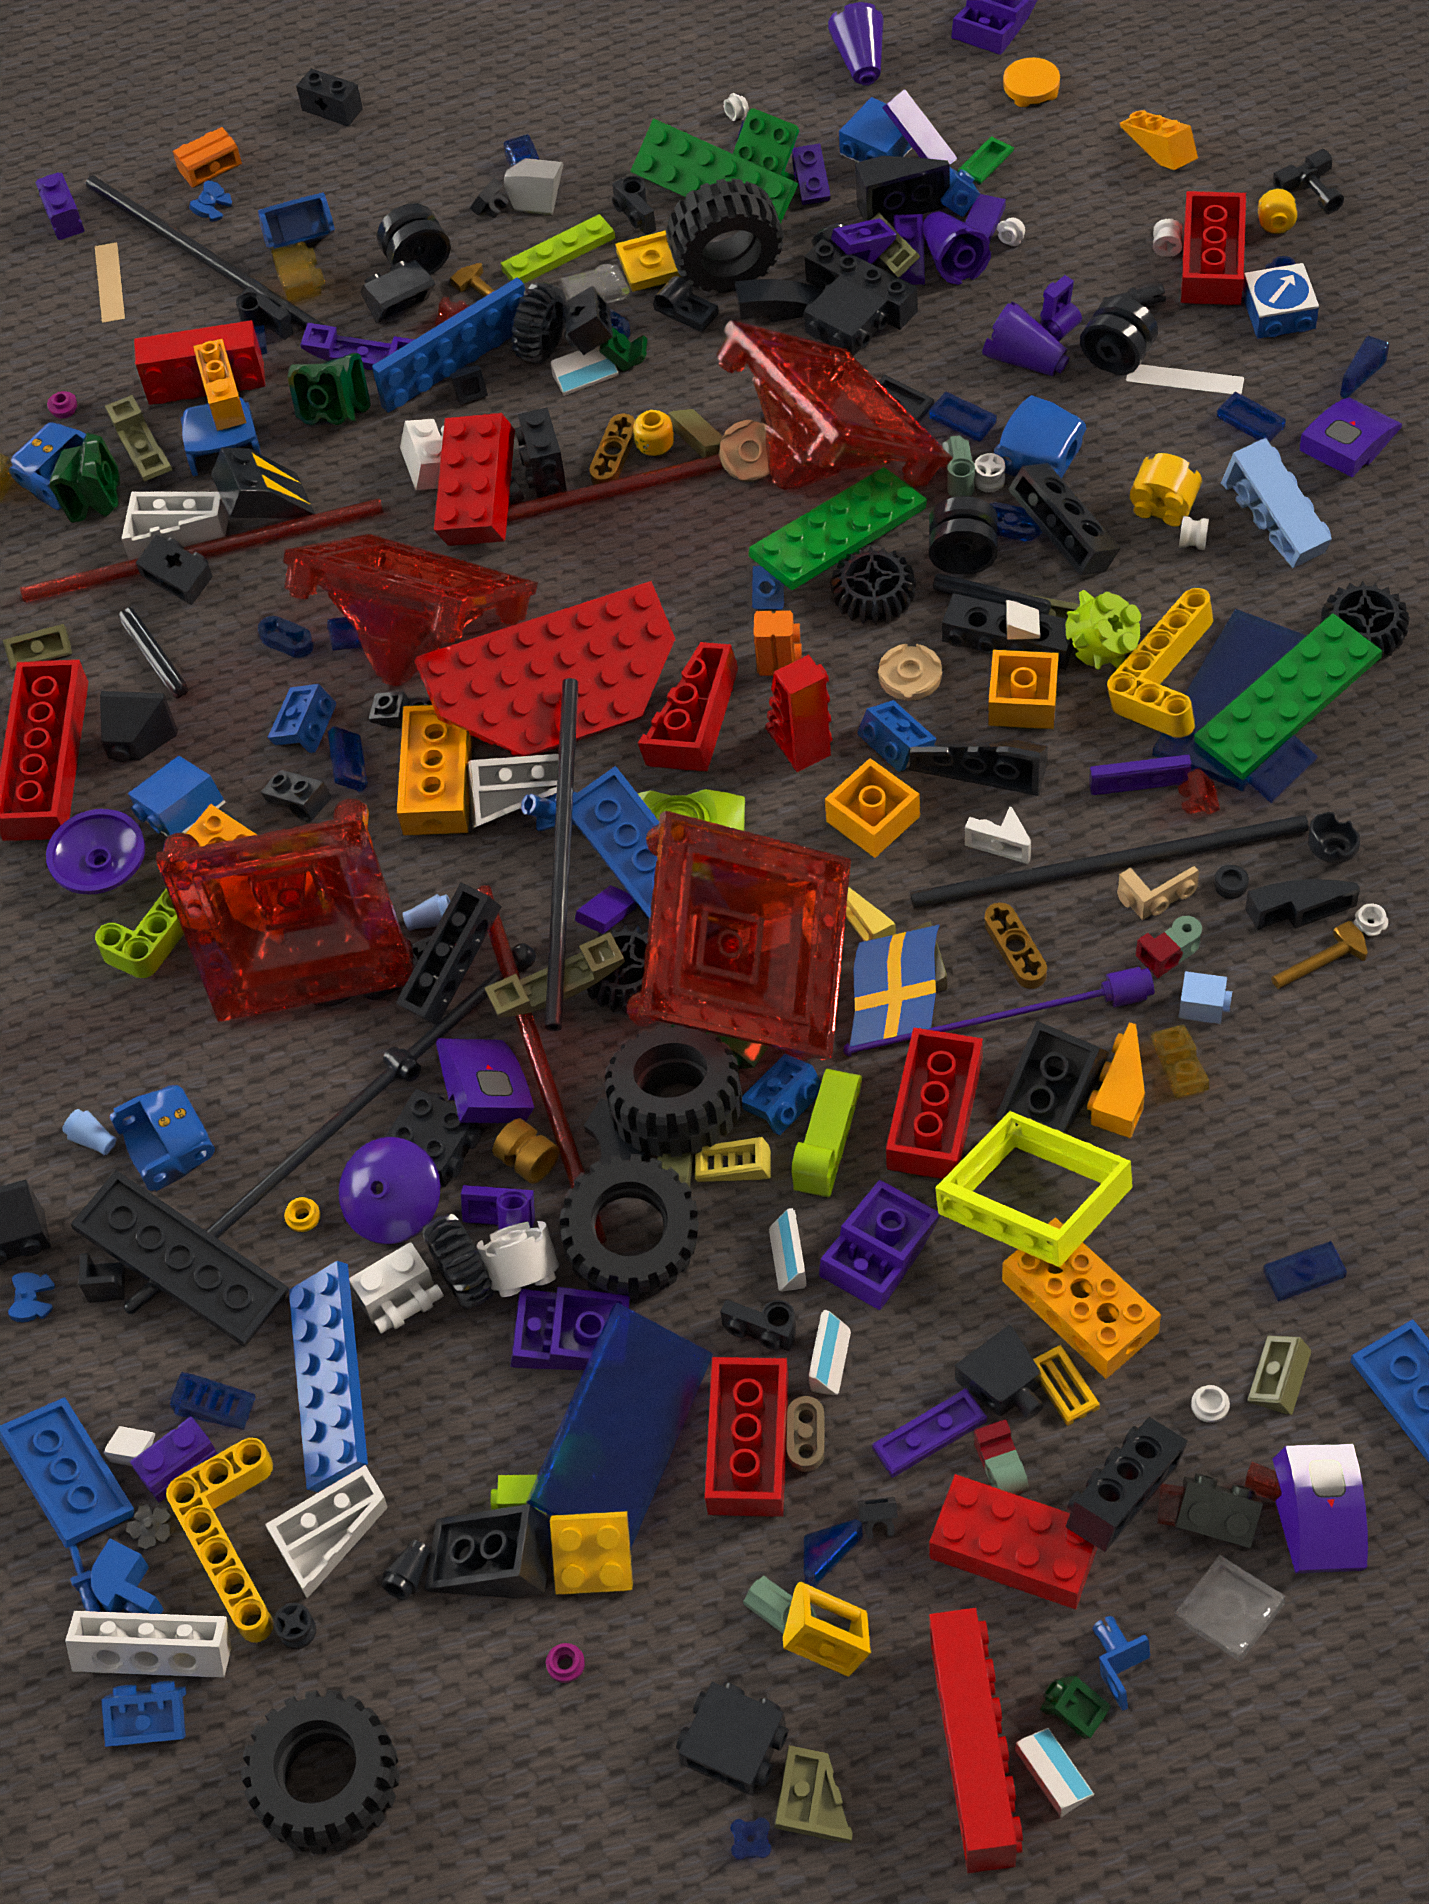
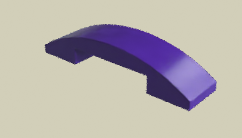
M307 323L300 346L306 352L326 361H331L351 353H359L362 358L363 368L373 370L372 365L415 339L394 336L391 344L339 336L337 335L336 327Z

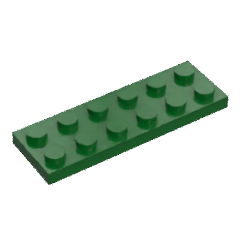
M654 118L630 171L684 197L692 190L697 191L701 189L700 186L708 183L711 185L716 183V180L725 179L726 182H731L732 179H740L744 184L748 181L762 188L771 198L780 224L798 186V183Z
M882 467L750 546L749 557L790 590H794L835 565L838 561L845 559L847 553L853 554L858 548L861 549L926 508L927 499L887 468Z
M1332 613L1194 734V742L1241 780H1244L1381 658L1382 650Z

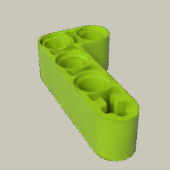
M176 874L134 931L116 923L104 924L97 930L95 940L104 961L138 978H147L153 975L207 904L211 896L202 891L200 887Z
M832 1069L825 1070L804 1143L798 1142L793 1156L792 1179L795 1191L830 1197L859 1098L862 1082L861 1075Z

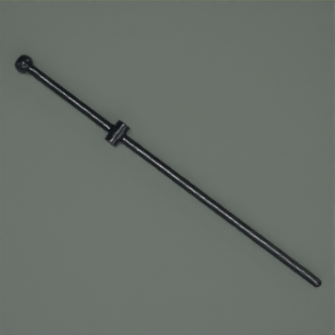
M526 943L515 945L510 951V959L412 1047L408 1050L399 1049L398 1047L388 1049L383 1057V1062L387 1065V1069L206 1231L218 1239L396 1078L405 1079L408 1082L415 1080L421 1072V1065L417 1063V1059L429 1050L438 1038H442L488 997L485 987L510 977L518 969L531 967L536 960L535 951ZM147 1282L125 1302L124 1310L127 1314L135 1313L158 1293L160 1289Z

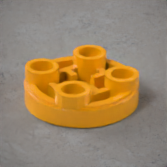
M1023 58L1007 67L1003 76V87L1006 94L1014 100L1017 106L1027 107L1030 104L1054 100L1057 97L1060 87V73L1053 63L1045 59Z

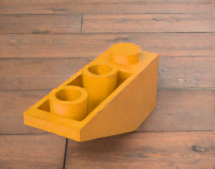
M1145 110L1133 112L1130 114V118L1120 122L1121 128L1160 166L1176 170L1198 159L1190 125L1164 118L1161 115H1154Z
M223 339L193 346L217 431L245 424L246 419Z
M1129 1022L1125 1033H1118L1112 1049V1053L1115 1056L1112 1063L1105 1062L1100 1075V1081L1103 1083L1099 1091L1093 1090L1088 1101L1087 1110L1091 1111V1125L1131 1138L1143 1111L1145 1091L1136 1024Z

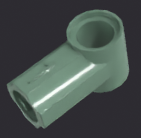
M950 436L946 442L942 443L947 475V492L951 497L972 496L975 489V464L972 461L969 440L963 439L962 436Z
M763 1575L750 1587L743 1603L747 1608L784 1634L792 1596ZM810 1605L811 1616L816 1618L815 1610Z

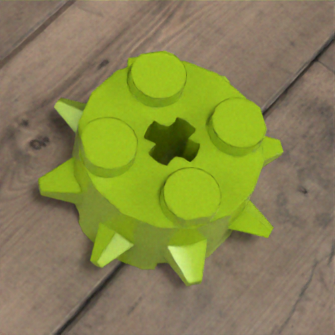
M1082 590L1079 592L1080 606L1074 611L1067 612L1068 618L1065 624L1067 640L1072 638L1074 648H1077L1079 651L1075 655L1085 664L1094 666L1099 670L1102 665L1111 663L1118 669L1125 661V655L1138 646L1141 613L1135 605H1129L1119 595L1105 592L1094 598L1088 592Z

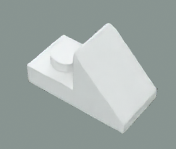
M1009 807L1001 826L995 825L989 820H978L969 817L965 826V846L1026 864L1029 863L1031 840L1012 807Z

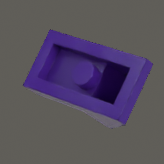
M878 218L834 228L831 239L847 255L853 254L872 264L896 239L897 234L883 220Z

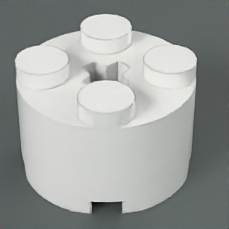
M537 1221L539 1228H530L529 1222L508 1226L490 1234L491 1242L485 1246L482 1240L478 1242L477 1249L492 1280L491 1289L499 1290L501 1297L517 1294L521 1291L522 1286L534 1282L535 1285H544L556 1279L554 1271L559 1267V1263L545 1222Z

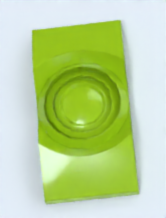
M707 789L688 795L675 796L651 790L637 793L687 857L744 855L745 797Z

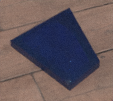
M854 1519L804 1536L805 1584L815 1588L863 1538L862 1523Z

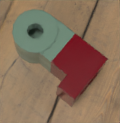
M1181 916L1173 922L1172 928H1169L1156 938H1153L1149 933L1140 937L1137 940L1135 956L1159 978L1198 950L1202 925L1194 917Z
M1005 1419L974 1430V1445L989 1482L992 1483L993 1487L1015 1495L1029 1491L1027 1476L1011 1438V1431L1007 1420Z

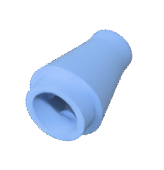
M436 894L414 908L403 912L407 929L411 931L414 929L437 927L450 903L448 895L439 896Z
M80 1109L70 1114L62 1129L67 1134L68 1140L96 1150L103 1155H107L117 1140L89 1111L83 1112Z

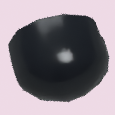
M1334 812L1317 814L1310 822L1308 846L1313 855L1322 861L1344 863L1351 860L1359 851L1360 834L1353 828L1351 821L1339 822Z

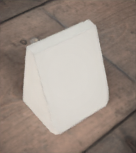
M1006 600L1007 639L1040 638L1039 610Z
M119 1426L107 1444L104 1454L109 1462L132 1466L129 1461L152 1445L155 1433Z

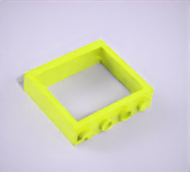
M1009 1111L936 1186L938 1214L1057 1267H1061L1132 1189L1131 1161ZM1015 1147L1101 1183L1060 1229L973 1192Z

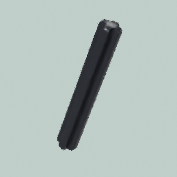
M940 573L934 577L933 589L952 595L953 593L1003 605H1006V600H1010L1038 609L1039 613L1049 615L1051 609V602L1047 599Z
M127 607L124 611H120L119 618L121 623L173 697L180 698L182 695H186L189 691L186 682L135 610Z

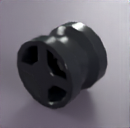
M288 1603L276 1612L273 1619L274 1629L281 1642L287 1648L294 1650L302 1649L314 1640L316 1624L309 1610L303 1604ZM296 1629L301 1630V1631L293 1632L292 1634H290L292 1630H296Z

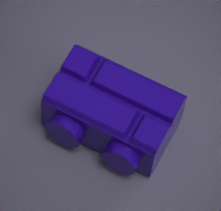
M58 172L37 179L35 183L57 239L62 240L83 233L85 230L78 209L63 174Z
M189 1417L178 1425V1429H173L129 1462L138 1477L159 1503L167 1497V1487L171 1481L218 1453L195 1420Z

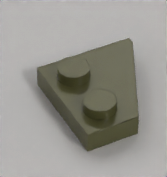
M788 1746L774 1828L850 1844L853 1834L851 1827H848L844 1815L843 1801L839 1788L834 1782V1771L828 1753Z

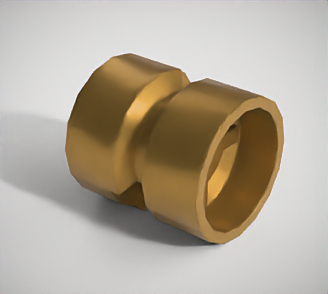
M519 1118L508 1123L502 1129L494 1142L492 1151L493 1155L507 1166L514 1167L515 1172L529 1183L535 1184L541 1181L553 1169L559 1158L560 1150L557 1145L545 1136H536L537 1130Z

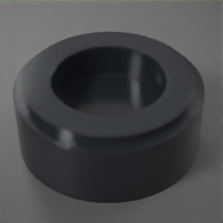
M1225 865L1217 870L1214 878V888L1222 897L1228 899L1239 898L1248 889L1249 876L1242 867Z

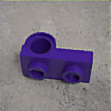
M820 143L793 148L792 164L794 175H796L795 179L798 182L802 205L830 201L831 195Z
M1066 275L1056 283L1052 282L1047 286L1043 293L1044 303L1040 313V325L1058 341L1064 338L1082 321L1079 309L1071 303L1074 281Z
M463 1185L461 1191L463 1222L498 1225V1230L524 1222H529L530 1228L533 1227L535 1221L534 1190Z

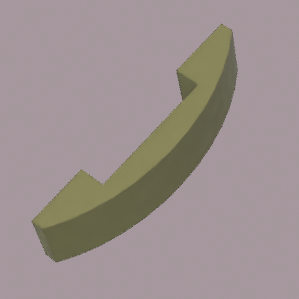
M878 212L871 220L880 218L897 234L896 239L879 257L900 278L920 256Z
M133 395L105 406L132 464L143 481L172 470L163 450L159 448Z
M611 932L580 945L581 953L565 959L563 1000L596 984L625 962ZM548 967L520 980L514 974L485 987V991L499 1018L530 1013L546 1007Z

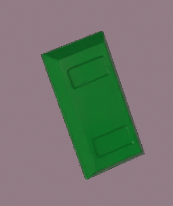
M991 136L958 169V172L960 169H963L975 179L973 182L981 185L1014 151V147Z

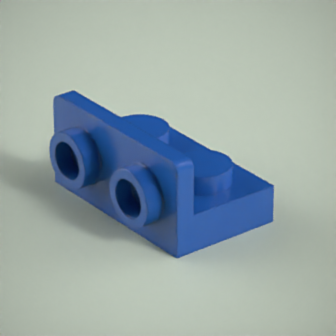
M320 684L290 687L268 739L274 745L300 743L309 753L316 752L336 707V702Z
M894 700L867 708L857 732L870 747L898 772L905 770L910 758L911 747L932 746L937 740Z
M784 1054L742 1096V1107L745 1111L767 1120L773 1133L781 1135L817 1098L821 1081L811 1064Z
M162 1681L152 1683L151 1690L137 1691L136 1685L114 1687L113 1694H109L101 1699L105 1747L185 1738L183 1696L186 1695V1686L175 1687L174 1681Z

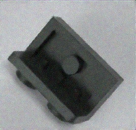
M1195 1473L1194 1479L1184 1476L1182 1483L1184 1490L1174 1522L1175 1527L1251 1548L1263 1506L1261 1500L1254 1496L1255 1490L1238 1484H1233L1231 1489L1217 1485V1479Z

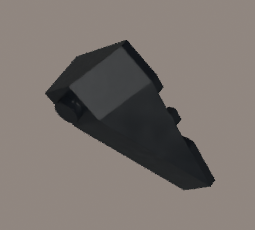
M1005 740L911 747L910 771L1035 796L1039 795L1048 761V746L1040 745L1033 741Z

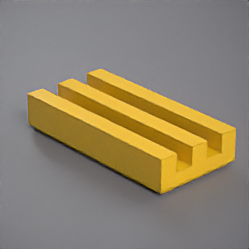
M1061 1345L1033 1359L1041 1372V1386L1067 1426L1073 1424L1077 1418L1082 1419L1086 1417L1090 1411L1095 1412L1100 1409L1099 1402ZM1058 1358L1085 1399V1404H1080L1052 1359ZM1044 1364L1074 1410L1070 1411L1040 1365Z

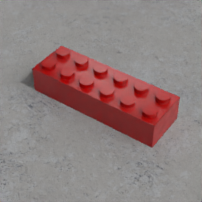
M79 659L17 662L0 766V836L2 841L51 839L54 832L65 821L70 819L89 684Z
M976 1608L929 1614L931 1651L967 1873L1016 1867V1854L1023 1853V1833L1020 1817H1012L1011 1814L1016 1813V1793L1013 1776L1005 1777V1773H1009V1752L1006 1736L998 1737V1734H1002L999 1697H991L996 1695L994 1685L996 1678L992 1658L985 1659L989 1658V1636L986 1620L978 1621Z

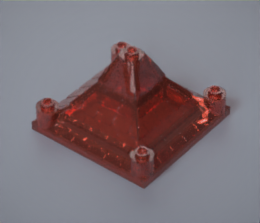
M732 320L726 325L724 332L727 337L716 353V357L719 359L718 365L729 373L741 372L747 365L754 375L752 380L767 423L766 452L768 469L773 477L772 482L777 487L783 490L788 488L798 489L835 475L841 470L890 464L891 461L905 463L902 467V471L905 474L903 478L914 487H919L920 485L927 486L938 468H946L953 459L846 349Z
M373 534L285 549L283 563L288 565L284 588L290 591L289 595L299 599H309V595L316 594L317 586L328 591V597L358 631V638L375 674L383 678V683L393 686H400L401 682H406L418 671L415 663L417 656L438 650L442 642L453 643L455 638H461L464 627L483 616L484 611L496 608L495 614L500 616V621L511 625L518 624L519 620H525L530 596L536 594L538 585L536 581Z
M345 799L340 801L334 809L333 820L297 826L292 829L267 832L262 835L237 838L232 841L207 844L199 847L197 840L190 834L175 833L165 840L163 851L157 852L156 862L218 1022L406 985L414 970L413 945L410 940L403 937L368 831L369 811L367 806L360 800Z
M670 811L661 813L659 823L653 826L646 836L647 846L650 852L657 856L642 989L633 994L628 1000L627 1013L629 1018L639 1026H649L660 1021L785 1050L787 1055L803 1062L812 1058L821 1060L831 1059L851 859Z

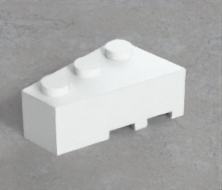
M131 492L121 540L128 559L132 563L139 559L156 534L165 539L168 537L175 539L183 546V549L224 540L229 515L219 492Z
M559 754L469 761L467 763L472 827L475 828L520 809L521 802L527 794H534L545 798L557 793Z
M366 1465L265 1525L306 1598H308L388 1507L382 1492Z

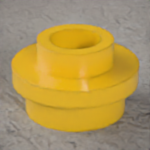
M305 1197L296 1198L288 1204L285 1210V1221L293 1231H309L320 1220L319 1207L311 1199ZM301 1213L309 1214L304 1219H297Z

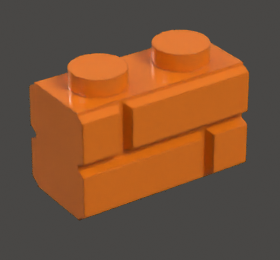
M223 127L213 132H208L204 136L173 150L177 168L192 188L242 164L236 143Z
M756 611L754 614V644L757 673L760 676L773 675L774 671L802 658L800 623L794 624L791 611H776L775 613H772V611Z

